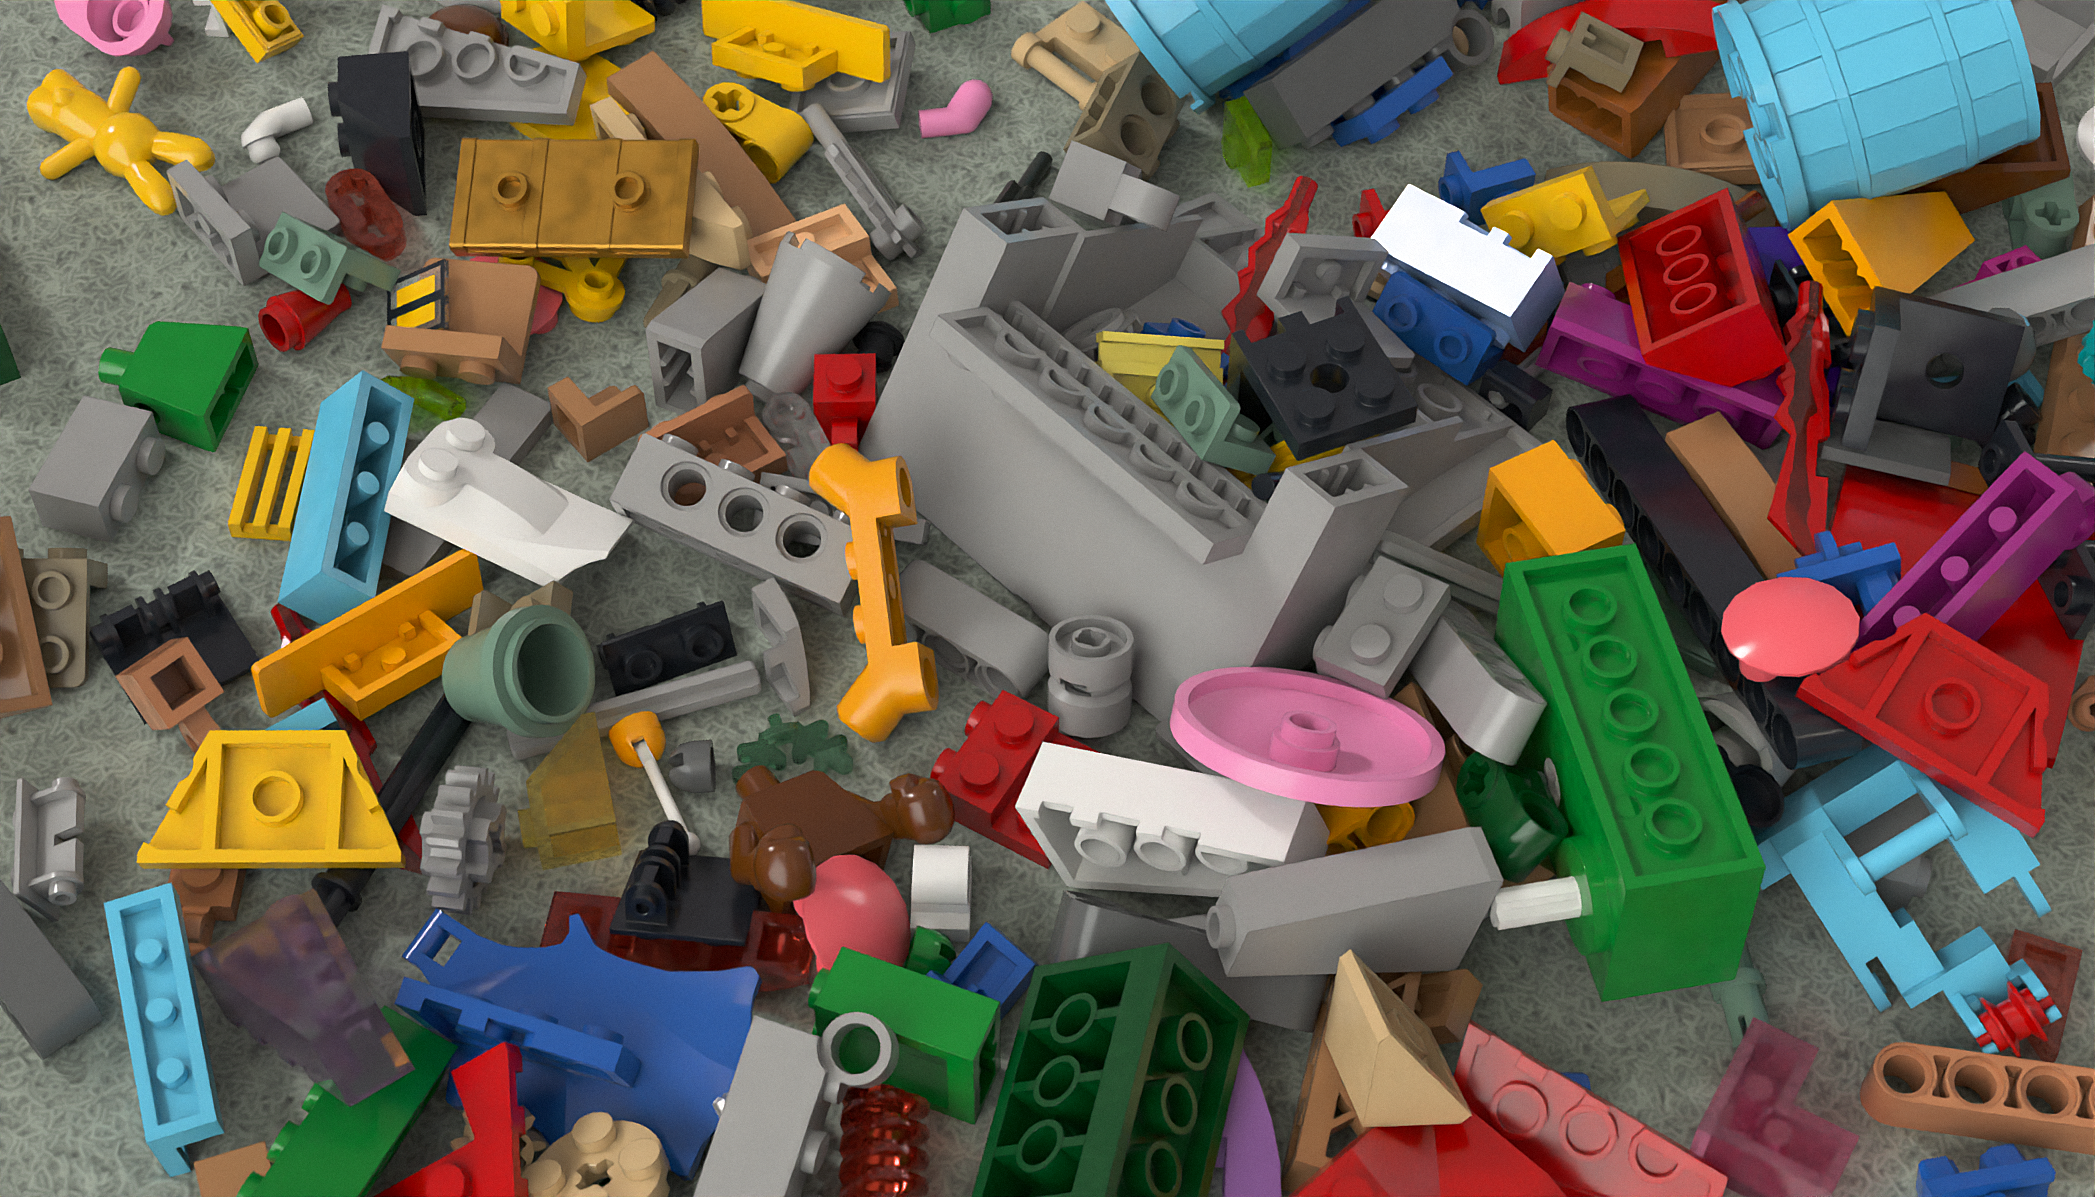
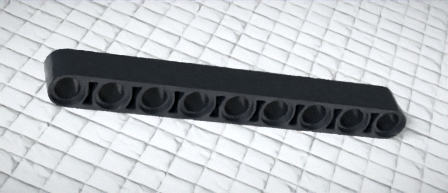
M1625 394L1570 406L1566 411V430L1568 440L1578 461L1605 501L1614 506L1619 512L1626 532L1636 544L1638 550L1737 697L1747 707L1758 728L1787 769L1795 770L1858 754L1862 746V736L1795 697L1803 680L1810 675L1801 677L1777 676L1767 682H1755L1741 674L1739 660L1729 652L1721 635L1723 612L1737 594L1753 584L1765 580L1631 394Z

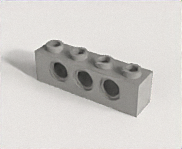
M643 432L609 499L616 513L632 518L635 524L763 582L774 577L783 591L841 617H845L859 589L858 580H852L846 564L845 546L847 542L853 541L851 522L848 516L839 510H835L832 517L810 507L812 503L810 498L788 486L778 485L776 490L773 491L753 482L755 475L751 471L730 460L721 459L717 466L697 457L696 455L699 450L677 436L666 433L662 440ZM699 483L706 487L704 497L694 505L682 506L674 502L677 491L685 484ZM754 508L763 513L761 523L754 530L739 532L731 528L733 517L743 509ZM812 534L821 540L818 550L813 555L806 558H797L787 552L790 542L796 536Z

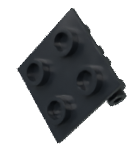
M195 570L189 572L188 577L168 586L169 593L165 595L159 587L154 589L155 600L146 603L142 596L135 598L137 609H134L131 604L107 616L105 613L99 616L101 623L91 627V631H89L92 640L114 676L167 641L188 637L220 686L251 672L252 665L260 660L218 595L221 591L210 570L199 575ZM125 692L131 704L133 705L139 717L141 718L142 722L144 723V725H146L147 722L145 721L139 710L136 708L128 694Z
M666 820L652 827L648 836V847L639 851L609 927V934L636 936L644 940L670 939L701 942L715 947L726 945L745 947L762 895L753 885H741L733 880L730 875V858L700 855L689 856V837L683 825L675 820Z

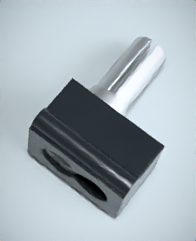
M1542 347L1537 348L1518 366H1515L1506 359H1502L1495 367L1487 369L1482 377L1478 393L1527 432L1547 414L1553 389L1536 379L1545 370L1535 365Z

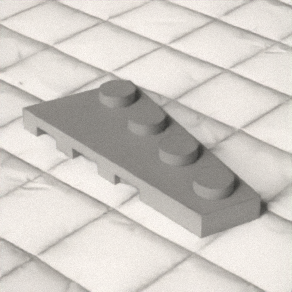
M382 4L368 54L409 51L422 117L574 126L587 77L579 63L520 45L510 48L494 43L490 36L470 31L469 35L447 29L443 22L424 16L420 20L404 16L397 8Z

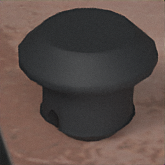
M883 321L868 322L852 339L854 345L858 348L857 354L876 353L877 373L888 371L891 368L893 356L900 354L905 342L904 336L898 329Z

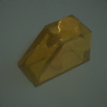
M595 712L581 714L525 781L530 807L517 810L524 849L538 847L542 870L622 855Z

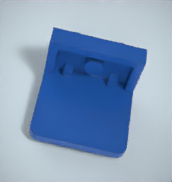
M1349 0L1341 10L1336 11L1306 36L1284 50L1283 56L1285 61L1371 0ZM1439 56L1413 67L1415 73L1390 90L1385 91L1384 87L1380 86L1371 93L1375 103L1358 115L1348 120H1345L1344 116L1340 115L1330 124L1335 131L1331 135L1336 143L1342 147L1367 137L1369 142L1374 144L1400 127L1396 119L1400 114L1408 110L1410 115L1436 101L1440 96L1435 88L1453 76L1444 58Z

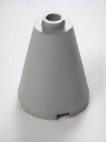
M790 231L785 234L779 244L738 371L741 376L748 380L745 386L752 393L753 397L772 408L776 406L779 399L791 404L814 380V354H839L885 306L891 295L888 289L880 283L873 293L869 291L871 287L862 282L866 275L865 272L815 242L805 239L800 249L797 248L799 245L795 233Z

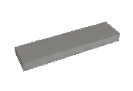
M504 381L472 419L480 423L494 438L496 445L494 454L519 466L553 423L549 401ZM393 516L390 519L380 573L401 583L443 560L455 544Z

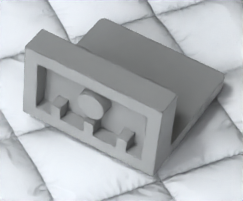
M274 157L223 186L212 175L204 178L187 159L166 170L180 218L243 286L269 273L259 266V260L264 251L265 241L269 233L275 228L282 211L334 234L342 230L340 219L280 157Z

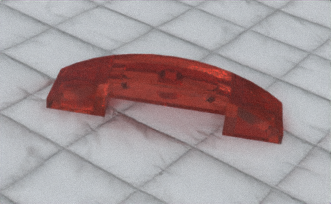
M554 891L539 946L549 947L561 944L569 934V916L579 914L584 919L598 947L605 952L624 960L668 972L723 971L751 966L762 979L758 992L783 990L809 984L815 959V952L806 936L803 918L799 915L753 911L749 936L745 947L733 945L715 947L701 942L670 939L644 940L636 936L609 934V927L621 900L620 897Z

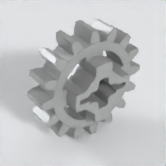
M455 765L454 770L449 769L446 773V785H439L434 808L430 812L424 811L419 833L422 837L420 870L424 876H430L427 895H433L432 908H437L442 912L472 915L473 909L481 907V893H487L494 871L497 867H503L507 850L505 843L507 810L505 805L497 803L500 789L498 786H494L495 773L488 772L489 768Z

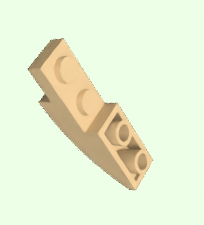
M611 96L590 105L597 140H606L607 138L647 140L645 131L638 118L633 113L626 115ZM697 168L689 254L715 264L743 270L751 266L747 240L752 238V230L748 219L738 206L731 208L726 203L721 188L712 173L709 171L702 173Z

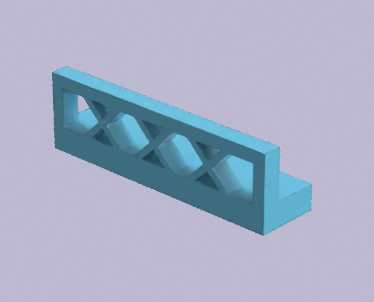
M167 883L105 902L104 908L145 1140L167 1174L173 1177L191 1172L187 1150L188 1144L225 1132L180 897L173 884Z

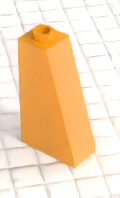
M1946 191L1872 198V200L1866 198L1832 200L1788 234L1789 239L1817 286L1819 283L1823 285V296L1847 337L1851 334L1858 308L1869 310L1874 286L1911 294L1975 241Z

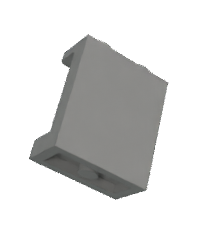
M2011 0L2024 37L2035 83L2052 82L2054 89L2095 45V0Z

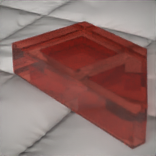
M2015 929L2005 958L2007 964L2010 966L2023 959L2043 984L2063 1016L2042 1028L2049 1042L2045 1043L2033 1035L2027 1037V1040L2042 1061L2054 1063L2059 1054L2083 950Z

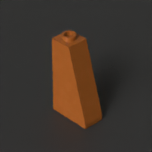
M1711 0V1H1714V2H1717V3H1720V4H1725V3H1727L1728 0ZM1661 40L1644 42L1632 76L1622 92L1603 83L1594 82L1585 74L1569 67L1557 88L1548 85L1549 112L1558 119L1632 159L1641 153L1662 128L1673 109L1675 108V111L1678 109L1680 100L1684 95H1689L1720 59L1719 50L1666 58ZM1553 64L1547 67V78Z

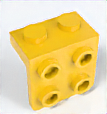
M499 0L502 19L557 57L573 62L585 61L593 54L618 45L631 44L637 38L655 31V17L630 0Z
M1590 165L1491 200L1480 210L1490 231L1493 227H1496L1512 237L1508 245L1532 258L1537 249H1540L1552 255L1556 266H1558L1567 259L1566 254L1582 249L1585 256H1591L1614 246L1618 242L1616 235L1639 221L1637 214L1650 202V198L1646 189H1642L1607 201L1594 169Z

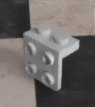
M1300 233L1286 234L1256 294L1275 313L1274 319L1277 323L1278 318L1299 311L1303 312L1310 324L1334 317L1336 300L1348 296L1394 368H1408L1415 356L1363 303L1389 253L1375 238Z
M1379 556L1367 576L1360 575L1353 582L1346 598V608L1334 626L1327 625L1319 634L1313 649V660L1316 663L1317 673L1342 680L1387 700L1450 602L1449 584Z

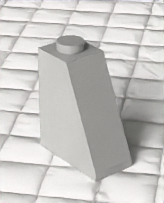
M719 267L650 321L645 331L656 406L682 415L704 404L710 398L719 394H725L735 388L742 377L738 371L766 288L765 283L753 276L740 275Z

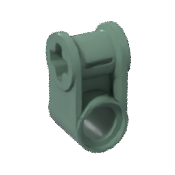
M2071 172L2069 178L2001 201L2004 219L2008 222L2012 250L2027 245L2041 260L2068 252L2066 240L2077 229L2080 216L2074 197V181Z

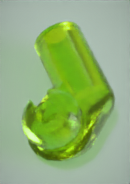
M387 375L380 379L414 398L413 405H417L443 421L459 418L466 409L465 398L432 379Z

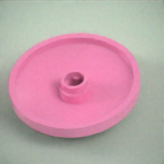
M1229 667L1194 675L1185 680L1176 690L1170 718V730L1178 744L1188 754L1208 768L1237 782L1265 792L1325 805L1381 807L1407 803L1421 798L1431 792L1437 785L1445 756V744L1439 732L1424 717L1390 697L1385 700L1336 678L1291 669Z

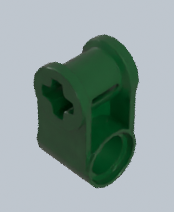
M1478 751L1472 753L1461 766L1456 782V794L1460 804L1463 806L1470 827L1482 828L1502 878L1515 883L1524 881L1568 832L1567 822L1556 806L1546 776L1543 772L1528 766L1520 769L1513 768L1495 761Z

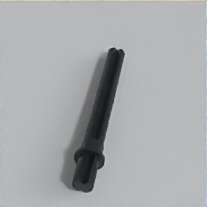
M445 693L377 794L396 837L472 722L464 719L454 711ZM328 868L326 872L317 873L311 881L313 892L290 925V932L294 935V940L301 946H307L315 951L323 949L347 912L357 911L362 904L360 893L376 868Z

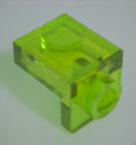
M1242 96L1238 99L1227 101L1224 104L1221 147L1229 169H1238L1247 187L1250 188L1270 181L1273 144L1268 137L1270 136L1250 102L1246 96Z

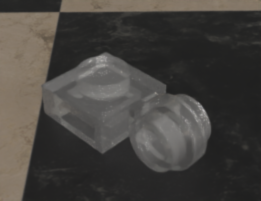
M794 392L778 393L770 399L763 409V425L775 440L781 443L793 444L794 448L786 451L791 474L795 478L809 480L810 468L825 448L831 445L816 416L812 415L811 407L806 400Z

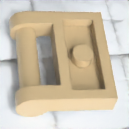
M1082 0L1037 33L1026 32L1020 36L1012 48L1011 57L1025 69L1033 67L1078 100L1079 109L1083 111L1103 72L1140 51V49L1125 30ZM1055 51L1096 82L1091 83L1054 56L1052 52Z

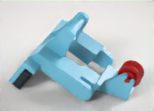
M1875 744L1870 745L1784 798V812L1780 821L1754 837L1766 866L1761 888L1764 890L1788 874H1792L1880 1013L1892 1005L1885 995L1887 991L1875 972L1871 973L1865 964L1875 957L1878 958L1911 1009L1942 991L1982 1053L1999 1055L2000 1052L2002 1053L2010 1048L2016 1058H2021L2020 1041L2030 1035L2037 1037L2045 1043L2049 1042L2042 1028L2063 1016L2043 984L2023 959L2009 966L1995 943L1981 926L1934 953L1905 908L1902 907L1891 914L1878 895L1874 884L1877 880L1947 839L1972 880L1984 894L2012 878L2025 900L2040 918L2052 910L2029 874V871L2039 866L2040 863L2019 830ZM1918 793L1931 815L1860 858H1857L1843 837Z

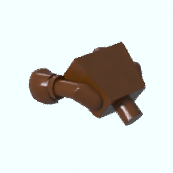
M758 765L745 772L736 785V792L743 801L740 805L736 826L729 835L730 875L735 882L741 885H753L756 890L760 891L773 915L778 921L798 914L794 908L793 901L805 899L815 892L817 866L833 856L857 855L876 863L884 871L893 838L895 840H914L919 844H935L945 839L951 833L955 822L954 805L949 793L939 780L908 773L890 780L891 793L885 795L881 801H872L843 789L821 771L811 770L780 783L766 766Z

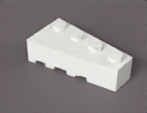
M1047 742L1042 743L1015 805V808L1066 886L1072 888L1219 897L1229 876L1324 857L1328 848L1326 842L1330 834L1319 811L1312 802L1265 792L1229 778Z

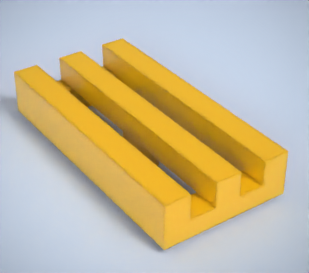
M266 426L254 427L228 520L231 537L291 541L315 430L303 429L302 436H293L291 428L279 427L277 435L269 434ZM268 450H273L253 523H248ZM289 451L297 452L278 525L270 524Z

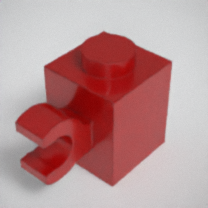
M876 353L814 354L813 408L817 446L845 443L859 452L860 442L879 399Z

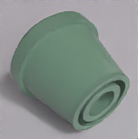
M549 605L524 606L507 612L493 626L456 641L449 649L443 663L442 684L449 704L457 714L466 720L504 726L514 734L526 738L555 737L572 729L586 713L595 687V662L585 633L570 615L561 609Z

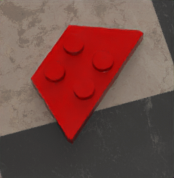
M1923 613L1898 627L1895 634L1884 640H1874L1852 652L1846 661L1820 675H1817L1815 672L1806 677L1801 683L1795 697L2032 839L2044 824L2045 809H2041L2042 774L2047 768L2048 744L2044 737V722L2049 715L2050 685L1930 614Z

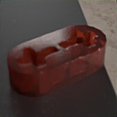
M355 168L339 171L329 179L325 188L329 209L340 219L341 231L347 240L385 262L399 256L406 248L407 243L403 220L377 179L370 172ZM355 193L358 198H363L364 204L357 207L348 194ZM375 224L380 233L386 236L378 238L374 233H369L368 226Z

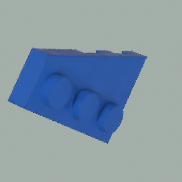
M405 976L395 1001V1005L431 1032L446 1040L487 1051L505 1041L519 1046L522 1060L633 1088L641 1061L622 1045L624 1036L612 1030L584 1024L580 1032L558 1025L559 1020L537 1010L519 1007L516 1012L494 1005L490 1000L463 991L452 992Z

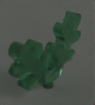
M776 713L768 717L771 728L759 733L758 741L738 745V761L750 763L734 767L731 773L732 781L737 785L738 780L745 772L758 765H764L768 769L771 766L776 771L784 770L787 767V757L777 747L788 743L793 744V763L797 765L804 764L809 754L814 758V770L824 772L825 774H827L829 768L842 775L851 773L853 770V758L846 753L848 749L846 736L839 734L825 740L829 734L827 721L820 719L806 726H803L799 721L783 723L780 714Z

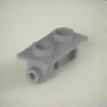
M70 777L57 778L52 781L50 788L42 791L38 790L24 778L17 779L16 810L13 813V826L15 830L14 867L11 870L13 895L51 922L59 921L60 906L73 904L77 900V895L84 889V844L77 838L63 843L62 840L84 832L86 794L84 790L79 788V782Z

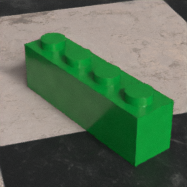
M385 1005L368 1029L357 1023L344 1041L336 1057V1061L343 1064L335 1076L325 1071L320 1074L301 1109L308 1112L303 1122L299 1126L289 1120L284 1125L266 1159L273 1162L272 1166L265 1176L252 1171L241 1186L236 1197H367L440 1087L458 1046Z

